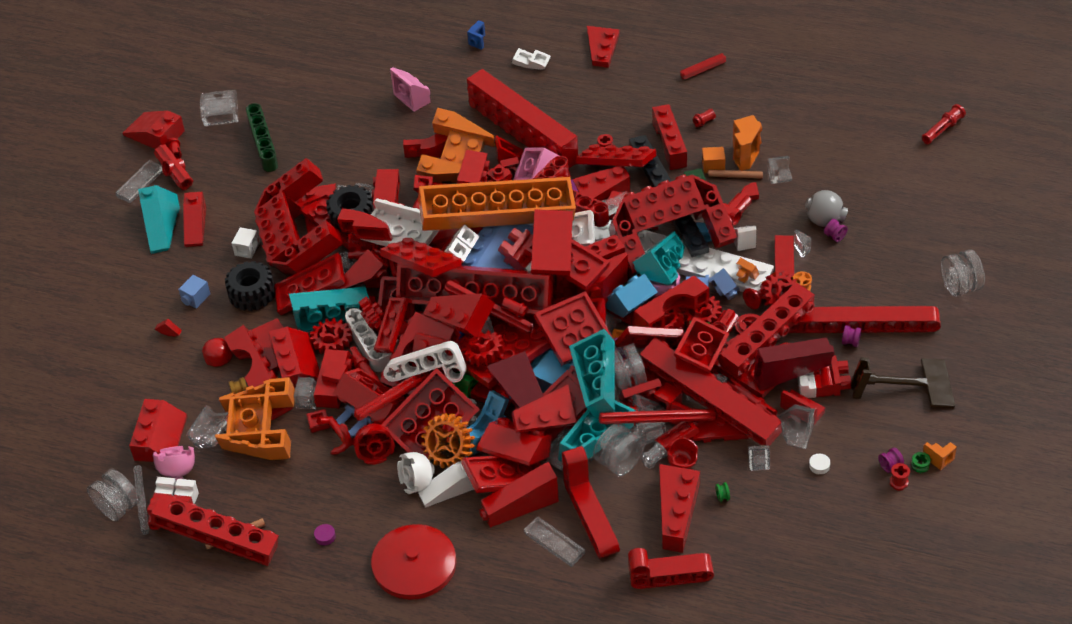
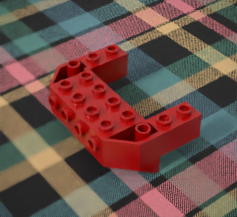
M307 158L266 187L254 210L255 222L260 231L259 236L263 242L262 247L267 256V263L287 275H294L320 262L343 245L340 231L326 220L300 239L294 219L302 213L296 209V204L302 202V196L323 182L320 169Z
M684 174L676 177L674 181L669 182L666 180L659 183L656 187L648 186L641 189L639 193L630 192L624 195L608 229L610 236H618L625 246V252L628 254L629 279L635 275H640L636 272L632 262L645 253L638 237L641 231L693 214L695 220L703 218L715 249L735 241L737 235L716 185L697 176H686Z

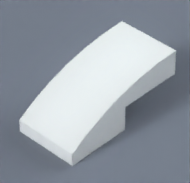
M518 48L513 57L512 64L529 69H545L551 56L535 50L532 54Z

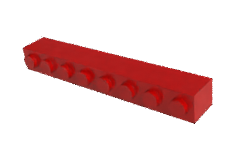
M377 169V175L373 177V187L375 190L371 192L373 205L377 198L398 202L400 191L399 169ZM380 256L389 265L384 276L390 277L389 259ZM381 278L366 283V288H380Z
M654 338L639 354L642 365L670 384L682 389L683 393L705 408L714 409L717 416L764 448L768 449L782 433L781 421L777 416L769 415L759 404H753L744 394H738L729 384L717 380L711 372H705L673 356L675 351L665 341H659Z

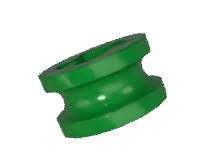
M924 452L915 453L912 456V469L918 473L927 472L931 462L930 456Z
M723 482V485L715 484L718 501L722 502L723 499L729 501L730 492L727 483Z

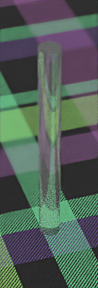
M137 465L134 466L133 470L141 534L146 535L149 533L142 467Z

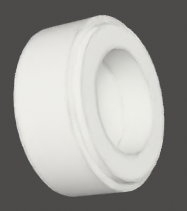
M815 454L810 458L809 468L815 474H825L830 469V459L824 454Z

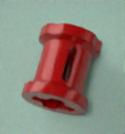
M903 463L893 465L891 469L892 477L889 482L890 486L895 490H904L908 487L910 468Z

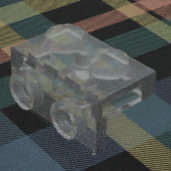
M205 406L186 433L187 437L196 448H214L218 443L215 434H223L227 430L228 413H214L209 406Z

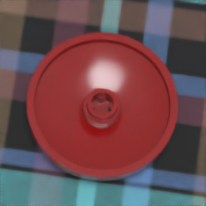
M422 524L405 525L390 531L377 543L371 559L372 572L377 584L386 593L401 599H422L439 592L453 577L456 569L455 549L451 540L442 531L434 527Z

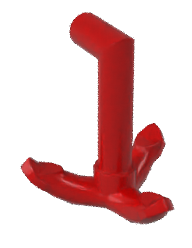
M333 416L317 418L318 425L329 424L342 441V444L330 451V454H340L354 445V438L351 437L346 424L341 423L339 425Z

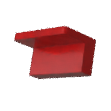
M792 389L790 392L786 390L781 392L780 407L812 425H815L825 413V407Z

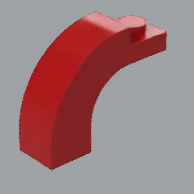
M435 133L426 139L403 140L405 158L421 157V155L440 158L448 136Z

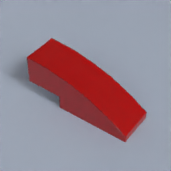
M342 208L337 218L341 231L355 233L357 239L392 241L393 239L389 226L370 214Z

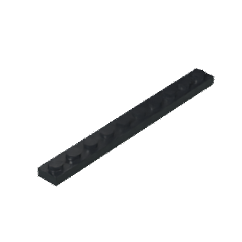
M646 135L629 139V145L633 148L648 146L649 149H653ZM657 154L656 157L642 167L652 187H656L659 183L666 180L672 181ZM691 215L672 221L691 257L709 253V246Z

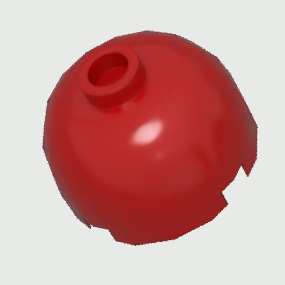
M366 424L358 430L354 437L353 443L356 456L364 460L366 464L376 465L387 460L386 457L390 453L392 455L394 452L395 443L393 436L381 424Z

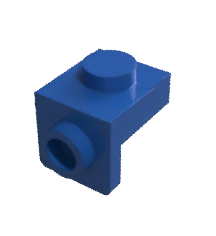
M478 20L467 31L468 44L482 50L484 48L485 26L484 22Z

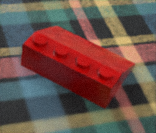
M436 368L381 425L389 430L394 441L407 453L418 452L428 458L430 454L423 453L426 446L421 445L422 442H425L421 435L427 434L423 428L429 426V420H434L435 416L447 413L448 416L449 414H455L456 417H463L462 422H469L480 409ZM446 424L442 426V428L444 430H447L448 432L455 430L453 427Z

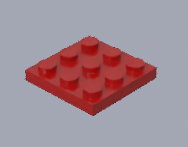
M586 291L538 311L533 316L561 366L573 361L569 348L570 345L602 329H605L612 337Z

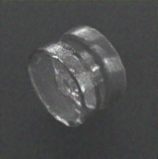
M967 249L960 251L958 255L949 254L942 258L941 272L943 280L953 296H960L968 291L981 290L984 287L985 273L983 265L974 250Z
M634 343L623 346L624 360L620 352L615 349V380L620 391L632 387L630 377H632L636 386L648 382L644 364Z
M613 424L601 435L595 445L594 459L601 465L607 466L615 475L623 476L639 461L644 451L645 441L636 433H631L629 428L623 424Z
M113 468L108 469L101 475V481L95 480L87 487L88 495L96 507L113 521L120 520L126 514V509L130 510L140 502L139 495L132 484Z

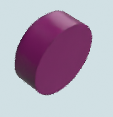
M322 524L314 531L315 540L320 545H329L336 538L335 530L329 524Z

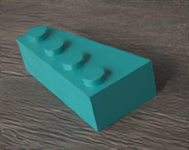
M366 287L289 294L297 329L304 332L313 331V326L318 327L319 321L325 323V319L332 321L335 318L336 322L342 319L343 323H346L345 313L352 308L359 309V301L366 296L369 299ZM340 305L344 306L345 311L340 309Z
M602 329L569 346L585 406L596 419L599 418L600 413L615 411V341L605 329Z
M615 400V411L613 412H636L635 409ZM587 409L560 442L558 460L562 462V452L583 446L587 459H589L634 427V423L601 424L599 423V418L596 419Z

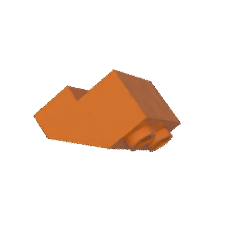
M754 115L737 119L733 122V160L740 171L750 169L760 152L762 125L760 121L756 120Z

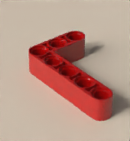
M564 156L553 158L533 179L569 177L568 159ZM573 190L576 206L575 213L592 210L594 226L604 227L608 225V205Z
M583 446L562 452L563 481L566 491L598 558L620 552L618 540L589 482L588 459Z

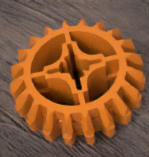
M444 413L441 416H435L434 420H429V426L423 428L427 433L421 435L425 439V442H422L421 445L426 446L423 453L430 454L428 460L434 459L433 465L437 466L440 464L441 468H446L447 466L449 468L451 465L473 454L469 449L475 447L471 443V440H474L475 437L469 434L473 429L466 428L469 422H462L463 417H456L455 414H449L448 416L447 413ZM446 424L453 427L455 430L448 432L447 430H444L442 426ZM447 437H450V438H449V444L446 445V444H447V442H446L447 439H446V438H447ZM448 450L450 453L452 452L454 456L447 457L443 455L441 452Z

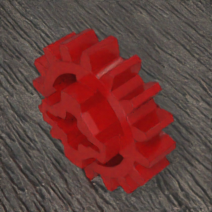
M777 271L766 276V280L762 282V285L765 287L760 289L761 292H764L761 299H766L764 305H773L797 280H791V274L785 276L784 271L780 273Z
M366 296L359 301V305L363 310L360 314L371 329H378L379 331L385 312L379 303H372Z
M715 296L710 297L709 302L696 310L680 308L684 316V322L687 321V326H689L693 317L704 322H710L711 325L717 321L722 313L720 301H715Z
M335 318L332 321L325 319V323L319 321V326H313V331L310 332L311 344L314 350L319 349L320 354L325 349L344 350V346L349 347V342L352 341L351 328L348 327V323L343 324L342 319L336 322Z
M481 331L478 338H467V343L462 344V353L466 362L470 361L471 365L477 363V366H480L481 363L488 365L490 361L494 363L495 358H501L500 353H505L504 348H506L502 335H497V332L491 334L490 331H487L486 334Z

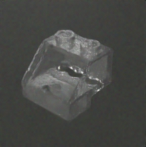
M236 90L201 94L200 111L204 126L239 122Z

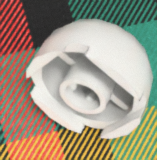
M410 452L401 454L399 457H402V460L398 461L397 470L400 483H405L408 488L404 489V491L412 494L425 490L430 485L435 473L434 465L421 453Z

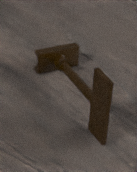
M861 357L851 379V386H856L852 395L853 398L861 399L867 384L883 383L925 386L931 407L955 408L945 360L922 358L921 365L924 378L876 375L871 372L869 358Z

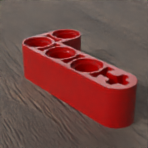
M635 548L628 553L631 586L635 589L699 583L714 578L711 556L706 553L648 559L647 551L643 548Z

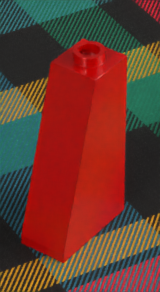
M544 463L482 499V509L479 510L482 520L487 521L491 528L559 502L557 476L550 463Z

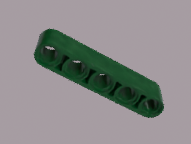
M252 103L246 107L249 126L263 170L273 172L278 168L273 142L261 106L258 103Z

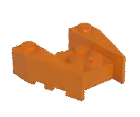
M437 108L432 122L434 133L446 135L448 138L441 159L421 155L416 170L417 175L433 177L432 182H457L465 151L483 152L485 145L495 147L494 135L454 111Z
M290 378L269 379L263 381L264 384L256 387L252 385L246 387L245 391L237 394L230 393L219 397L225 412H228L226 434H215L221 449L267 460L290 459L291 440L286 430H270L272 408L294 407L295 388Z

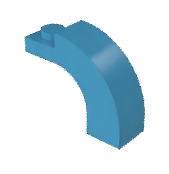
M494 390L489 391L483 409L476 421L467 427V429H473L469 434L475 437L474 440H471L475 447L469 448L473 453L471 456L481 452L476 450L489 423L501 417L506 418L504 412L510 399Z

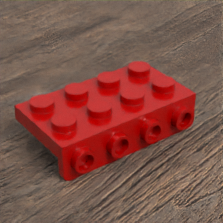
M616 235L585 246L606 260L625 252V246ZM554 275L553 293L556 300L576 294L574 283L561 275Z

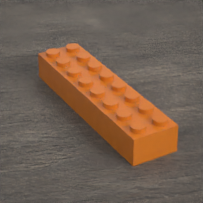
M570 177L419 186L418 202L422 231L459 229L463 225H466L468 228L534 224V209L573 211L574 220L576 211Z

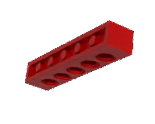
M796 282L720 353V366L737 378L741 374L747 373L751 365L756 361L758 348L775 346L779 338L786 336L793 325H797L806 313H810L813 310L815 294Z
M161 493L151 512L152 525L269 566L278 547L279 535L270 530H262L253 524L237 521L231 516H223L214 510L198 507L192 502L179 500L172 495Z

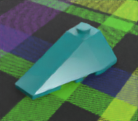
M157 185L140 188L138 191L150 252L154 254L168 251L173 238L174 225L177 223L176 217L180 211L178 195Z
M674 231L632 263L638 274H645L651 281L670 285L678 278L677 270L681 266L679 260L683 258L685 246Z

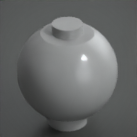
M829 190L816 192L811 198L808 197L805 204L809 219L820 227H826L832 219L844 222L848 212V208L843 207V201L840 196Z

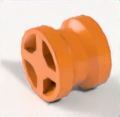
M804 271L795 273L793 280L796 279L798 284L811 291V275Z

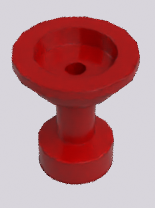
M751 288L745 289L743 291L745 303L751 309H758L761 306V296L764 295V292Z

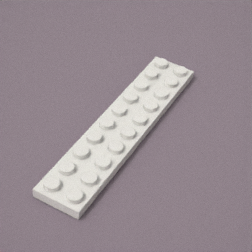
M609 220L608 225L604 227L594 226L595 242L610 237L608 228L612 220ZM648 230L641 231L638 234L642 247H645V252L667 237ZM685 246L683 258L679 260L681 266L677 273L691 277L694 275L696 277L709 275V278H711L724 268L739 287V291L743 292L747 288L758 291L761 289L760 285L766 280L765 277L773 273L774 266L741 257L756 265L759 271V276L756 280L749 277L747 282L743 283L736 276L739 271L736 263L741 256L709 248V253L691 257Z

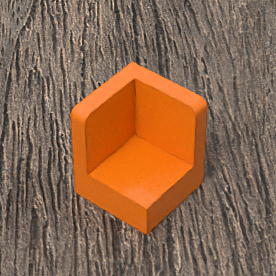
M724 147L702 148L704 173H708V170H725Z
M926 442L923 446V452L930 456V463L939 470H942L955 459L957 446L950 442L943 448L937 443L931 445Z

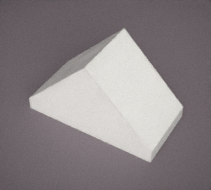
M756 226L734 228L737 235L734 241L737 251L756 248Z

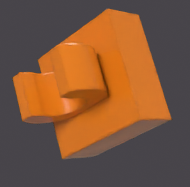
M740 257L736 263L739 268L736 274L739 277L738 280L746 283L749 277L756 280L759 276L756 265Z

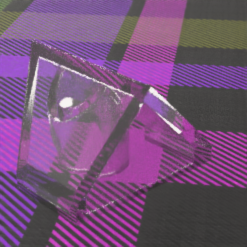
M795 404L777 415V417L781 421L782 435L786 444L806 449L814 427L815 409Z

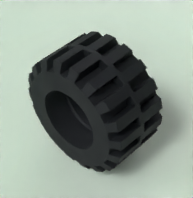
M359 185L340 187L339 190L333 191L334 194L329 195V200L326 202L331 225L338 229L340 233L344 232L341 231L337 218L342 208L361 211L370 215L375 210L370 192L364 187L359 188Z
M246 261L244 264L239 263L226 274L225 286L230 303L234 304L235 308H240L243 311L246 309L248 311L258 310L262 306L265 307L267 302L273 300L275 287L272 273L266 265L263 266V263H256V261H251V263Z

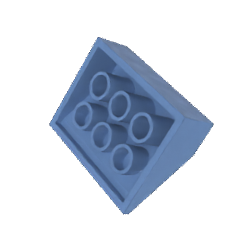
M528 224L483 227L478 233V240L462 265L515 270L510 264H506L503 261L505 256L498 251V248L504 240L511 245L515 244L507 238L514 228L521 232L527 229L531 232L530 234H533V227Z

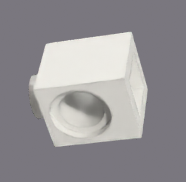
M239 228L232 241L235 256L252 259L260 244L257 230Z

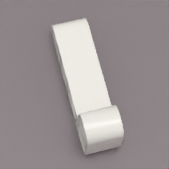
M357 308L349 309L345 313L348 327L351 328L353 340L363 356L369 360V365L373 371L382 372L389 363L392 353H377L373 350L377 340L376 334L361 316V310ZM397 339V342H396L394 351L396 350V348H397V346H398V344H399V340H398V339Z
M447 341L391 359L385 367L383 374L388 381L395 382L442 367L445 376L455 383L461 381L467 366L457 343ZM445 350H450L453 355H447ZM427 356H432L435 361H429ZM408 362H414L416 367L410 366ZM452 368H457L460 373L453 372Z

